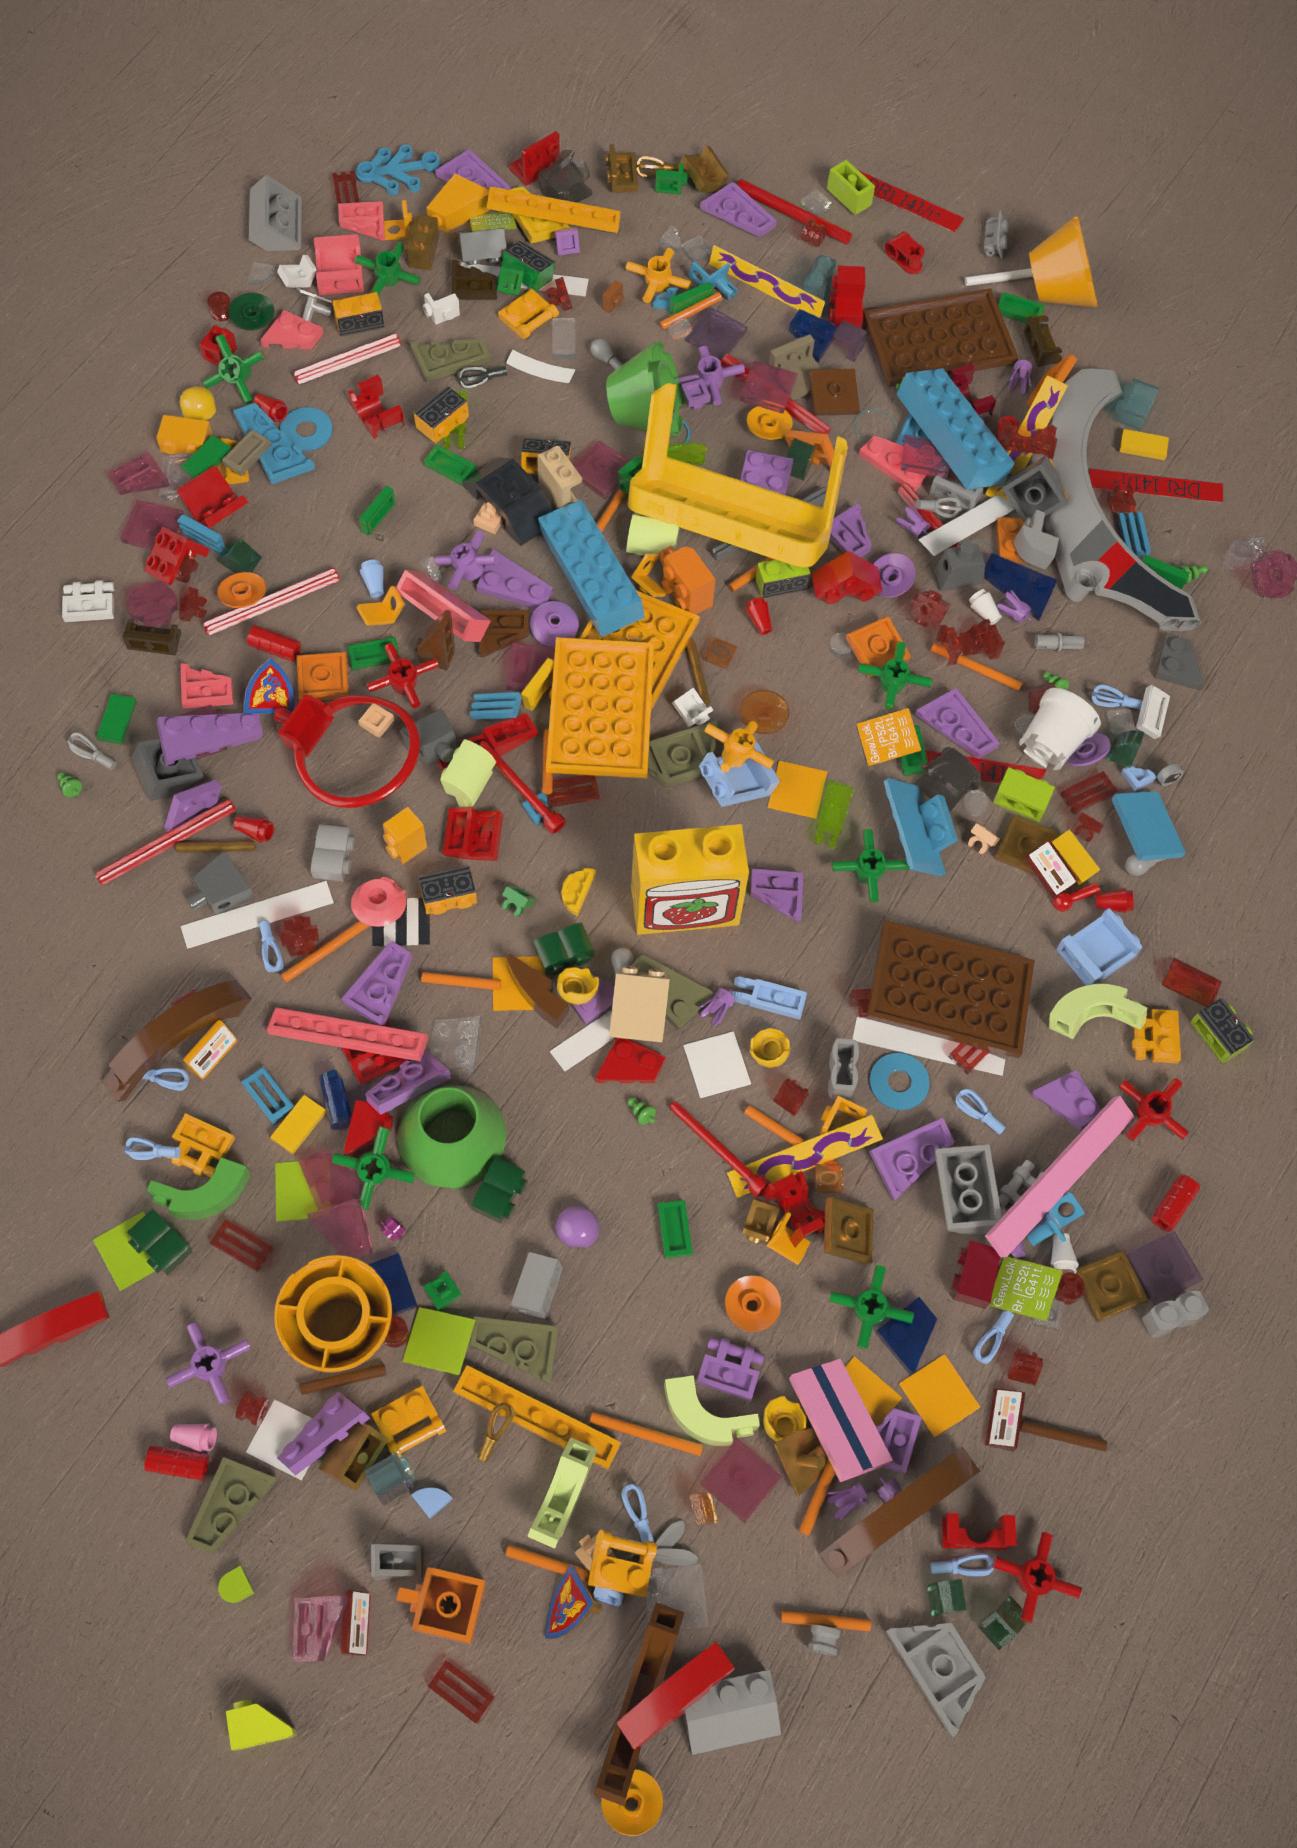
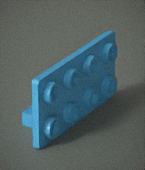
M887 778L884 780L886 796L890 801L893 811L892 816L897 824L899 839L903 844L908 866L913 871L936 876L945 875L946 872L939 852L958 841L945 797L936 795L924 803L917 785Z

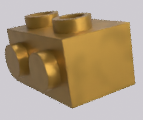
M416 214L414 223L409 225L410 239L405 241L404 253L408 255L409 268L431 270L439 240L438 217Z
M359 1421L347 1430L349 1433L347 1437L341 1441L338 1439L335 1441L319 1467V1470L355 1491L360 1487L388 1441L385 1436L365 1423L361 1424Z

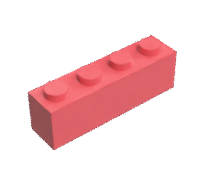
M404 570L396 587L402 597L434 620L445 610L451 611L453 633L463 641L481 642L491 620L424 572Z

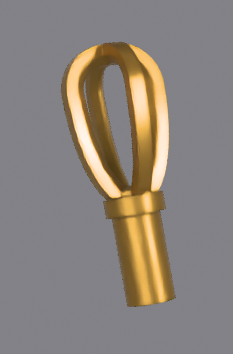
M644 156L638 159L636 165L640 176L651 177L656 176V172L643 173L640 168L679 172L680 164L662 162L659 159ZM643 160L656 162L661 166L640 165Z
M500 1402L492 1410L487 1423L485 1440L477 1455L479 1460L483 1462L488 1461L495 1444L498 1443L499 1438L510 1426L515 1416V1410L510 1404ZM500 1409H506L507 1417L502 1427L496 1434H493Z

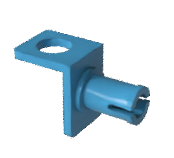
M695 261L691 264L688 275L698 286L710 282L728 300L733 298L738 292V288L726 278L730 268L729 263H726L710 276ZM695 271L700 273L702 281L697 277Z
M1072 1192L1065 1193L1044 1216L1045 1220L1036 1224L1026 1235L1033 1246H1036V1244L1053 1234L1058 1235L1062 1242L1066 1241L1062 1227L1084 1215L1083 1208ZM1064 1202H1069L1074 1206L1073 1212L1068 1216H1063L1058 1212L1059 1206Z

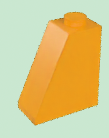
M454 174L427 206V216L438 217L439 229L447 233L470 221L469 218L491 210L487 209L489 189Z

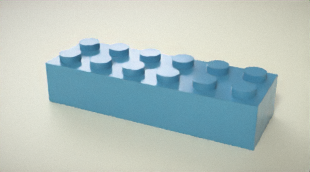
M944 369L906 373L896 395L964 487L970 490L1003 484L1015 464Z
M582 499L538 518L544 540L600 637L645 618L641 598Z

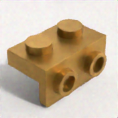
M610 144V151L605 153L606 166H610V169H607V183H611L612 192H638L635 152L615 153L614 144Z
M705 146L701 155H683L680 163H684L685 171L688 172V175L700 192H718L723 188L729 177V173L710 146Z

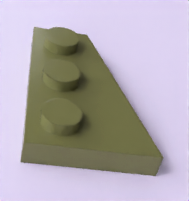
M483 339L454 340L453 343L447 344L431 341V344L426 345L410 342L411 350L427 382L460 372L466 367H476L491 362V356Z
M643 954L631 965L638 968V972L648 973L649 969H659L665 971V975H669L665 1018L677 1030L700 1009L698 1008L699 1006L707 1002L715 994V992Z
M474 1316L476 1321L471 1334L470 1347L551 1385L558 1326Z
M223 1457L185 1543L214 1555L276 1484L278 1479Z

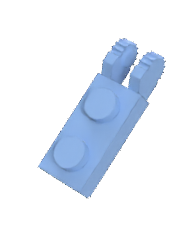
M741 976L735 978V986L746 990H753L752 995L733 991L731 995L736 1003L750 1004L749 1006L801 1019L807 996L806 992L759 979L752 980Z

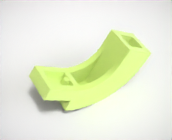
M1110 984L1086 985L1069 992L1058 1001L1050 1013L1049 1029L1074 1039L1086 1021L1095 1017L1105 1016L1115 1018L1141 1030L1146 1022L1147 1007L1137 1001L1127 999L1128 989Z
M694 1375L665 1379L664 1388L669 1410L682 1430L694 1439L713 1446H731L733 1442L732 1434L736 1433L738 1438L754 1435L753 1431L758 1430L760 1426L758 1414L720 1418L708 1413L701 1406L697 1398Z
M570 1438L560 1458L548 1493L530 1528L528 1537L552 1548L556 1547L578 1501L597 1448Z

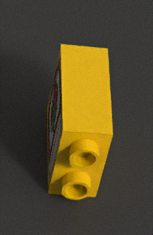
M742 824L634 834L631 892L637 935L737 926L740 924L749 875Z

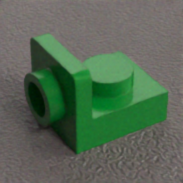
M680 163L679 172L657 169L655 192L681 195L682 186L687 185L688 172H684V163Z
M502 262L500 273L497 276V291L508 295H519L524 275V266Z
M638 455L618 471V485L625 494H629L631 479L642 469L643 459Z

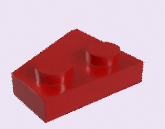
M616 1038L595 1078V1082L620 1081V1083H632L637 1081L640 1083H655L666 1061V1057L631 1040Z

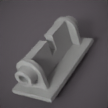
M1001 210L999 211V217H990L986 221L984 252L989 257L999 254L1002 260L1004 250L1007 249L1005 233L1009 232L1008 220L1003 218Z

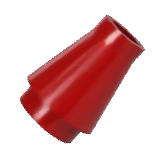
M262 393L255 396L254 403L273 422H281L286 418L288 407L284 401Z
M763 597L747 602L745 612L757 628L759 634L766 635L772 632L773 627L771 625L768 602L764 601Z
M237 816L234 821V830L240 831L257 842L262 843L263 841L268 842L272 838L274 824L268 818Z
M1123 888L1096 894V909L1107 910L1110 908L1112 911L1126 914L1127 911H1133V890Z

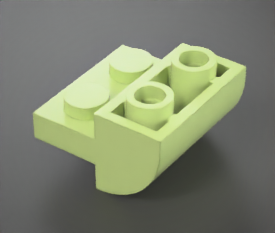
M635 512L630 524L626 552L634 553L635 555H659L661 550L670 546L676 550L680 527L676 524L666 523Z
M465 739L461 746L455 750L453 759L449 766L443 770L440 780L445 792L455 796L459 807L474 806L493 773L492 768L496 763L493 756L481 746Z

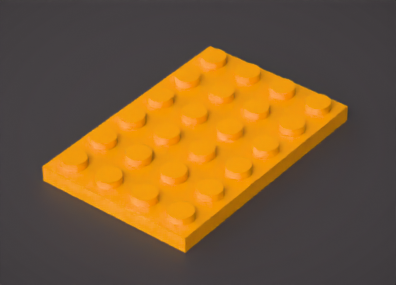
M636 590L642 600L645 618L603 637H600L590 620L580 639L654 643L652 711L686 648L688 640L694 633L700 616ZM551 688V690H550V692H549V698H550V699H551V696H552V688Z
M556 637L546 773L647 778L654 643Z

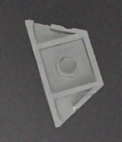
M952 1623L888 1629L885 1633L950 1737H954L958 1733V1728L974 1702V1697L977 1691L980 1690L986 1676Z

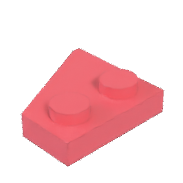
M382 201L338 204L341 228L382 241L385 240Z
M283 310L260 341L261 346L269 348V344H282V348L312 349L324 333L322 327Z
M181 664L183 709L234 704L232 679L223 675H214L212 672L204 669L200 672L189 668L188 664Z

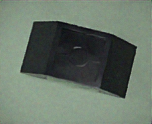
M498 458L462 482V485L476 500L483 496L506 519V531L520 546L541 533L538 518L554 511L543 489L513 458Z

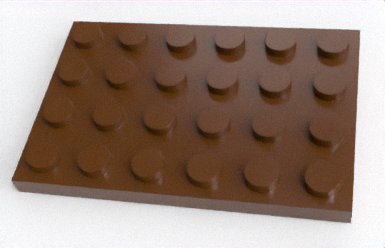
M991 288L863 311V320L888 387L900 384L903 377L909 372L943 368L948 376H950L951 369L954 370L970 364V362L975 367V371L1012 365L1019 359Z
M885 920L881 929L866 1019L1019 1058L1023 1050L1035 960Z

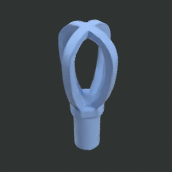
M1100 684L1092 692V700L1096 705L1104 707L1126 706L1141 710L1143 700L1128 697V695L1122 694L1111 686ZM1100 689H1106V690L1112 691L1113 693H1115V694H1117V695H1114V694H1111V693H1108V692H1104V691H1100ZM1096 697H1097V698H1100V699H1103V700L1115 702V703H1107V702L1098 701V700L1096 699Z
M261 921L259 927L262 935V958L265 969L271 973L280 971L284 966L280 949L275 942L274 936H272L269 921ZM268 945H271L276 953L278 961L275 966L269 964Z
M163 1067L150 1069L142 1079L156 1082L172 1090L181 1091L188 1086L190 1076L182 1068ZM158 1076L184 1077V1080L171 1081Z
M963 1089L956 1096V1104L963 1112L979 1119L983 1123L985 1122L998 1135L1006 1128L988 1111L985 1102L972 1089ZM962 1096H967L981 1110L982 1113L978 1112L977 1110L972 1108L968 1103H966L963 1100Z
M136 1136L129 1138L124 1148L125 1153L136 1160H149L155 1157L179 1158L181 1154L179 1147L163 1146L146 1138ZM147 1146L152 1147L153 1150L132 1151V1147Z
M1004 1310L993 1328L981 1338L973 1351L976 1360L984 1364L992 1360L1000 1347L1006 1328L1014 1317L1012 1312ZM996 1334V1340L990 1354L986 1357L981 1356L980 1350L983 1344Z
M636 1484L627 1485L622 1489L621 1493L624 1506L631 1519L635 1522L634 1525L638 1529L641 1541L643 1543L646 1540L654 1542L648 1525V1518L646 1519L647 1511L642 1490ZM633 1489L637 1493L641 1508L640 1519L631 1508L627 1498L628 1490Z
M988 1553L969 1554L957 1560L955 1558L949 1561L930 1562L931 1574L959 1573L966 1576H986L994 1569L992 1567L993 1558ZM973 1560H986L989 1564L987 1569H965L959 1567L960 1564Z

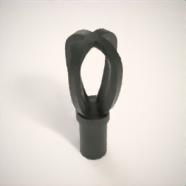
M506 366L492 369L466 367L459 373V382L465 388H473L492 378L506 376L507 369ZM468 371H481V372H483V373H477V374H471V375H465V376H463V374H464L465 372H468ZM483 378V379H481V380H479V381H477V382H475V383H471V384H465V383H464V381H470V380H475V379Z

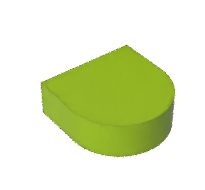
M238 1566L226 1573L218 1585L221 1598L229 1603H239L255 1594L242 1566Z

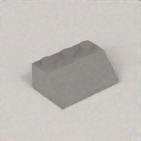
M265 175L250 188L249 241L266 251L301 249L302 197L268 175Z
M990 1145L935 1149L947 1231L965 1235L987 1234L1002 1218Z
M770 1669L719 1681L709 1689L710 1692L688 1707L684 1713L692 1755L781 1735L778 1706Z

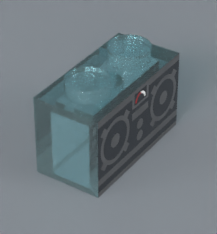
M397 1453L364 1471L383 1506L414 1488L411 1480L416 1476L406 1457L400 1460Z

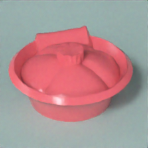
M386 876L381 877V879L370 880L359 886L354 892L351 899L352 911L356 918L364 924L370 926L389 925L403 914L406 907V891L401 889L394 880Z

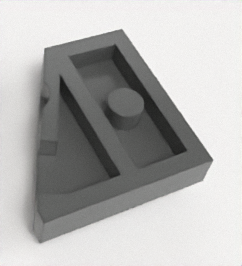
M1170 634L1165 636L1155 678L1199 691L1202 689L1204 682L1191 640Z

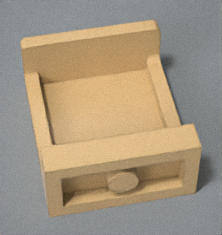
M555 446L539 454L538 484L545 492L553 510L555 511L577 501L571 492V488L582 483V477L559 446Z
M622 966V970H616L609 1037L663 1042L670 980L669 975H665V971L649 969L648 973L638 972V968L632 966Z

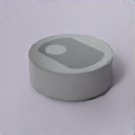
M1173 763L1163 768L1158 773L1157 779L1162 786H1169L1179 780L1184 771L1179 764Z

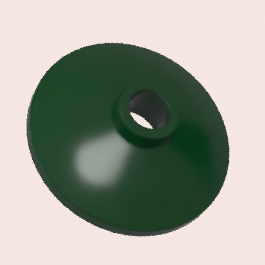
M246 293L238 296L232 301L228 310L231 322L236 327L249 331L267 326L272 321L275 312L271 300L259 293Z

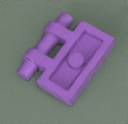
M710 1337L707 1348L716 1350L718 1353L716 1357L705 1354L697 1384L751 1401L760 1372L750 1369L749 1366L751 1362L762 1365L765 1354L754 1351L755 1348L750 1346L744 1348L731 1344L730 1340L725 1338L719 1340ZM726 1354L741 1358V1365L726 1361Z

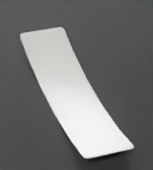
M512 350L506 362L508 365L531 375L557 382L569 383L575 372V369L543 363L515 350Z

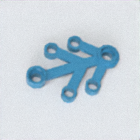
M404 144L400 146L399 152L393 158H391L390 149L381 148L371 162L364 161L358 165L356 177L361 182L369 183L373 181L385 187L387 194L391 196L399 193V184L397 181L388 180L382 175H389L407 184L410 192H418L421 189L420 179L411 177L404 172L425 169L429 173H434L440 167V158L436 152L430 151L424 153L420 161L401 163L403 160L412 158L413 152L410 145ZM382 163H388L386 166L379 167Z

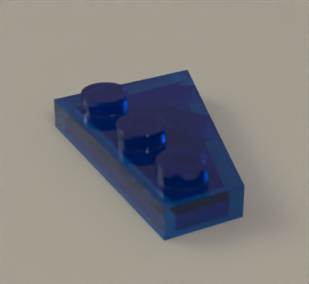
M991 553L984 571V579L1002 593H1011L1012 590L1021 602L1023 601L1031 608L1030 611L1033 613V617L1040 621L1058 581L1057 579Z

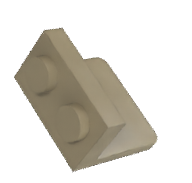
M810 334L770 350L768 369L784 393L793 400L811 393L809 372L810 370L821 369L812 356L814 339Z

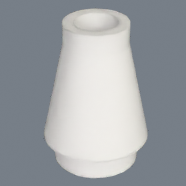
M981 589L969 599L970 607L984 618L990 626L1002 618L990 592H986L985 589Z
M1064 1233L1066 1241L1062 1242L1058 1235H1054L1050 1267L1063 1270L1061 1277L1072 1276L1076 1274V1268L1079 1264L1070 1242V1236Z

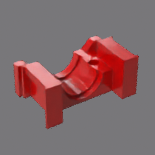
M378 373L360 383L357 382L358 395L355 396L353 390L348 391L351 406L373 439L378 437L377 431L381 429L385 432V428L400 422L405 426L403 410L399 405L386 411L382 407L379 396L384 395L382 379Z
M802 1171L798 1172L795 1176L791 1172L789 1176L774 1183L770 1182L762 1192L766 1202L776 1199L784 1214L787 1212L791 1213L789 1222L796 1232L789 1239L794 1247H797L805 1236L813 1232L819 1235L820 1232L825 1231V1213L823 1209L817 1210L811 1204L808 1197L809 1187L806 1184L805 1175Z
M947 1513L945 1516H942V1549L1007 1551V1546H1017L1015 1515H1003L998 1518L999 1527L987 1532L984 1542L977 1543L968 1537L966 1528H959V1513Z

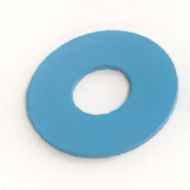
M304 407L288 413L281 422L280 430L287 435L293 445H297L302 451H312L322 447L329 441L333 427L330 418L323 411ZM312 422L317 428L316 432L309 437L298 435L296 428L300 423Z
M892 1053L885 1055L875 1063L870 1073L869 1081L873 1095L881 1104L890 1109H912L925 1099L929 1090L927 1070L919 1060L908 1054ZM903 1071L908 1074L911 1079V1086L907 1091L896 1092L891 1089L888 1084V1077L892 1072Z

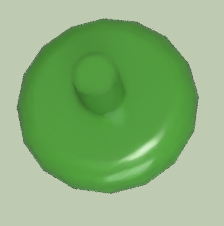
M1182 565L1180 569L1190 572L1185 584H1189L1191 579H1198L1200 573L1206 574L1208 572V568L1205 565L1200 566V568H1197L1196 565H1191L1190 567Z
M1051 672L1044 673L1043 678L1049 681V688L1068 689V679H1061L1059 675L1053 676Z
M60 772L57 778L60 781V787L64 796L72 798L79 795L83 787L82 782L73 776H67L66 773Z
M634 1097L628 1099V1105L634 1108L633 1115L638 1117L640 1125H646L649 1122L653 1124L656 1121L654 1119L656 1114L654 1106L647 1107L646 1102L638 1103Z

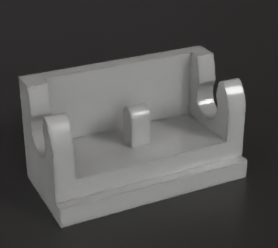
M940 468L932 482L929 495L937 499L943 497L957 498L960 501V507L965 511L975 508L982 495L983 487L976 490H967L963 484L944 477L945 469ZM946 501L947 503L956 506V503L954 501Z
M532 1252L528 1253L511 1302L512 1307L519 1309L518 1312L546 1320L563 1270L558 1259Z

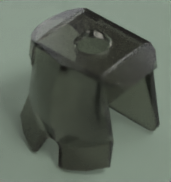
M563 150L548 168L538 173L539 187L545 197L578 203L592 196V190L583 183L590 177L588 167L583 159L573 162L574 151Z
M946 747L942 750L941 756L920 766L928 774L917 779L915 785L930 799L936 795L944 796L950 813L965 794L972 793L980 787L981 778L979 771L967 757L952 747Z

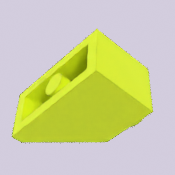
M252 1699L233 1703L234 1709L226 1711L231 1750L237 1751L297 1736L295 1728L262 1705L252 1704Z

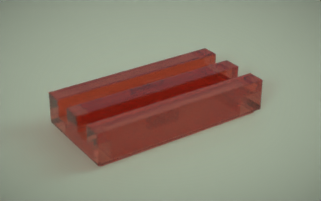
M354 170L350 171V174H346L343 171L338 176L337 172L332 173L337 205L342 204L338 182H343L346 203H351L347 181L352 182L355 203H359Z
M1102 771L1063 790L1060 795L1067 800L1066 804L1068 807L1071 806V812L1074 815L1115 795L1117 789L1106 773ZM1101 780L1104 781V783L1072 797V794ZM1108 788V790L1077 804V802Z
M582 775L553 780V789L568 788L547 794L550 808L600 799L595 775ZM586 783H591V784H592V785L581 786V787L574 786V785H580V784H586Z
M960 1043L948 1057L951 1060L954 1059L959 1068L962 1066L965 1069L964 1072L968 1075L991 1051L983 1050L969 1064L967 1060L979 1048L972 1047L961 1057L959 1053L967 1045Z
M226 1219L210 1241L211 1246L257 1273L261 1268V1264L266 1261L267 1255L273 1250L269 1244ZM226 1229H229L263 1250L261 1253H258L224 1232ZM220 1238L256 1258V1261L253 1262L220 1243Z
M447 1660L427 1686L476 1724L495 1698ZM448 1669L485 1698L483 1704L444 1675L446 1670ZM439 1680L478 1709L476 1714H473L437 1686Z

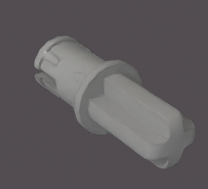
M1058 632L1057 635L1036 634L1035 649H1051L1060 652L1061 649H1083L1085 641L1083 636H1062L1061 632Z

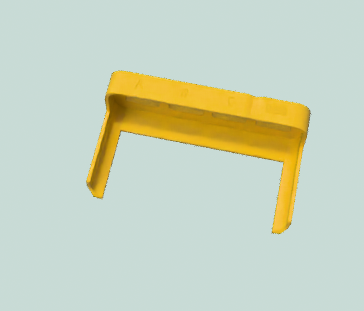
M667 383L654 391L651 395L642 469L630 481L628 508L636 513L666 523L676 524L681 528L794 566H813L828 548L848 450L846 440L840 436L837 437L824 506L820 507L667 457L677 385Z

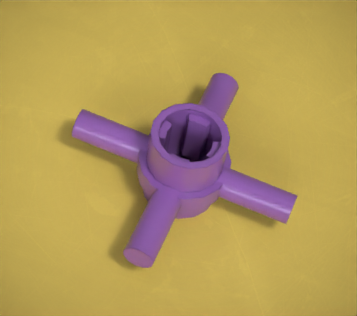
M701 346L699 348L701 360L698 363L697 374L679 377L680 387L681 384L703 379L708 392L711 394L713 405L718 406L722 403L719 388L722 386L724 377L745 373L744 365L739 364L722 368L719 359L710 356L708 347Z
M476 531L470 544L462 543L457 545L450 555L435 556L434 563L436 565H453L455 568V572L448 583L450 589L456 590L462 578L467 581L477 579L484 572V565H497L499 563L497 555H480L477 551L485 536L482 531Z
M194 1322L187 1326L196 1349L191 1357L190 1366L166 1377V1382L169 1388H172L196 1376L202 1381L210 1382L219 1405L226 1404L230 1401V1398L221 1379L225 1373L226 1361L251 1348L247 1339L222 1351L215 1346H209L205 1342L198 1323ZM211 1356H214L215 1360L211 1362L213 1369L207 1371L204 1366H201L203 1360L206 1361L211 1359Z

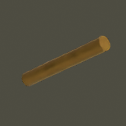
M689 639L686 646L698 695L704 704L708 706L711 702L695 639Z
M255 841L179 842L176 844L177 853L255 851L256 849Z

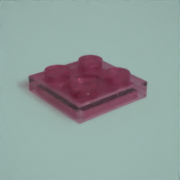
M754 360L741 392L740 401L784 414L797 381L798 373Z

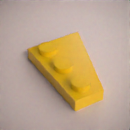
M523 186L509 189L512 191L531 194ZM513 214L530 243L555 238V230L571 228L566 223L562 224L560 222Z

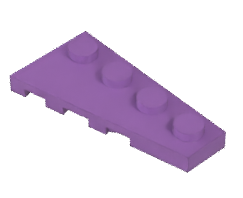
M234 713L158 717L156 722L165 766L174 764L179 759L185 758V760L195 758L197 754L209 751V753H213L229 745L234 747L259 740L263 735L259 714Z

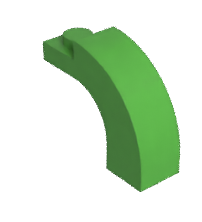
M220 1158L211 1179L197 1189L179 1190L151 1180L147 1192L153 1198L152 1201L163 1207H168L169 1205L168 1211L175 1218L184 1220L204 1219L222 1212L233 1204L244 1190L251 1174L247 1166Z

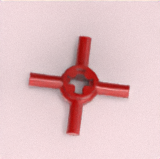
M393 643L385 645V650L391 661L387 673L388 676L366 683L369 693L391 685L396 693L407 696L412 708L419 707L421 703L414 690L418 675L439 668L436 658L414 666L411 661L403 658L400 659Z
M1174 1078L1163 1091H1154L1144 1095L1126 1079L1123 1081L1119 1088L1138 1103L1137 1115L1139 1119L1125 1134L1130 1141H1134L1147 1126H1158L1164 1124L1182 1140L1188 1135L1189 1131L1170 1116L1172 1109L1171 1098L1181 1088L1182 1082ZM1154 1105L1159 1108L1157 1111L1152 1109Z
M1047 1532L1041 1533L1036 1558L1028 1560L1023 1565H1019L995 1556L992 1566L995 1569L1018 1577L1020 1589L1027 1594L1021 1621L1030 1624L1033 1622L1039 1596L1046 1595L1053 1589L1079 1599L1082 1591L1080 1586L1055 1578L1054 1569L1047 1562L1053 1535ZM1031 1571L1042 1575L1043 1579L1040 1586L1034 1584L1036 1577L1030 1575Z

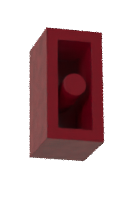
M969 1241L965 1248H960L957 1257V1264H961L959 1274H954L951 1283V1290L955 1291L953 1300L983 1309L988 1307L991 1303L1001 1258L993 1247Z

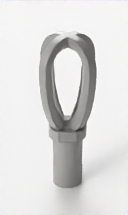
M943 497L931 501L918 499L916 501L917 509L930 510L946 518H955L962 509L960 501L954 497ZM954 501L956 506L941 505L939 503ZM938 508L955 510V512L947 514L941 512Z
M75 732L68 738L69 748L77 755L99 762L109 770L115 768L117 762L103 754L83 733ZM79 740L83 742L88 747H90L94 751V753L88 752L78 747L77 745L73 744V741Z

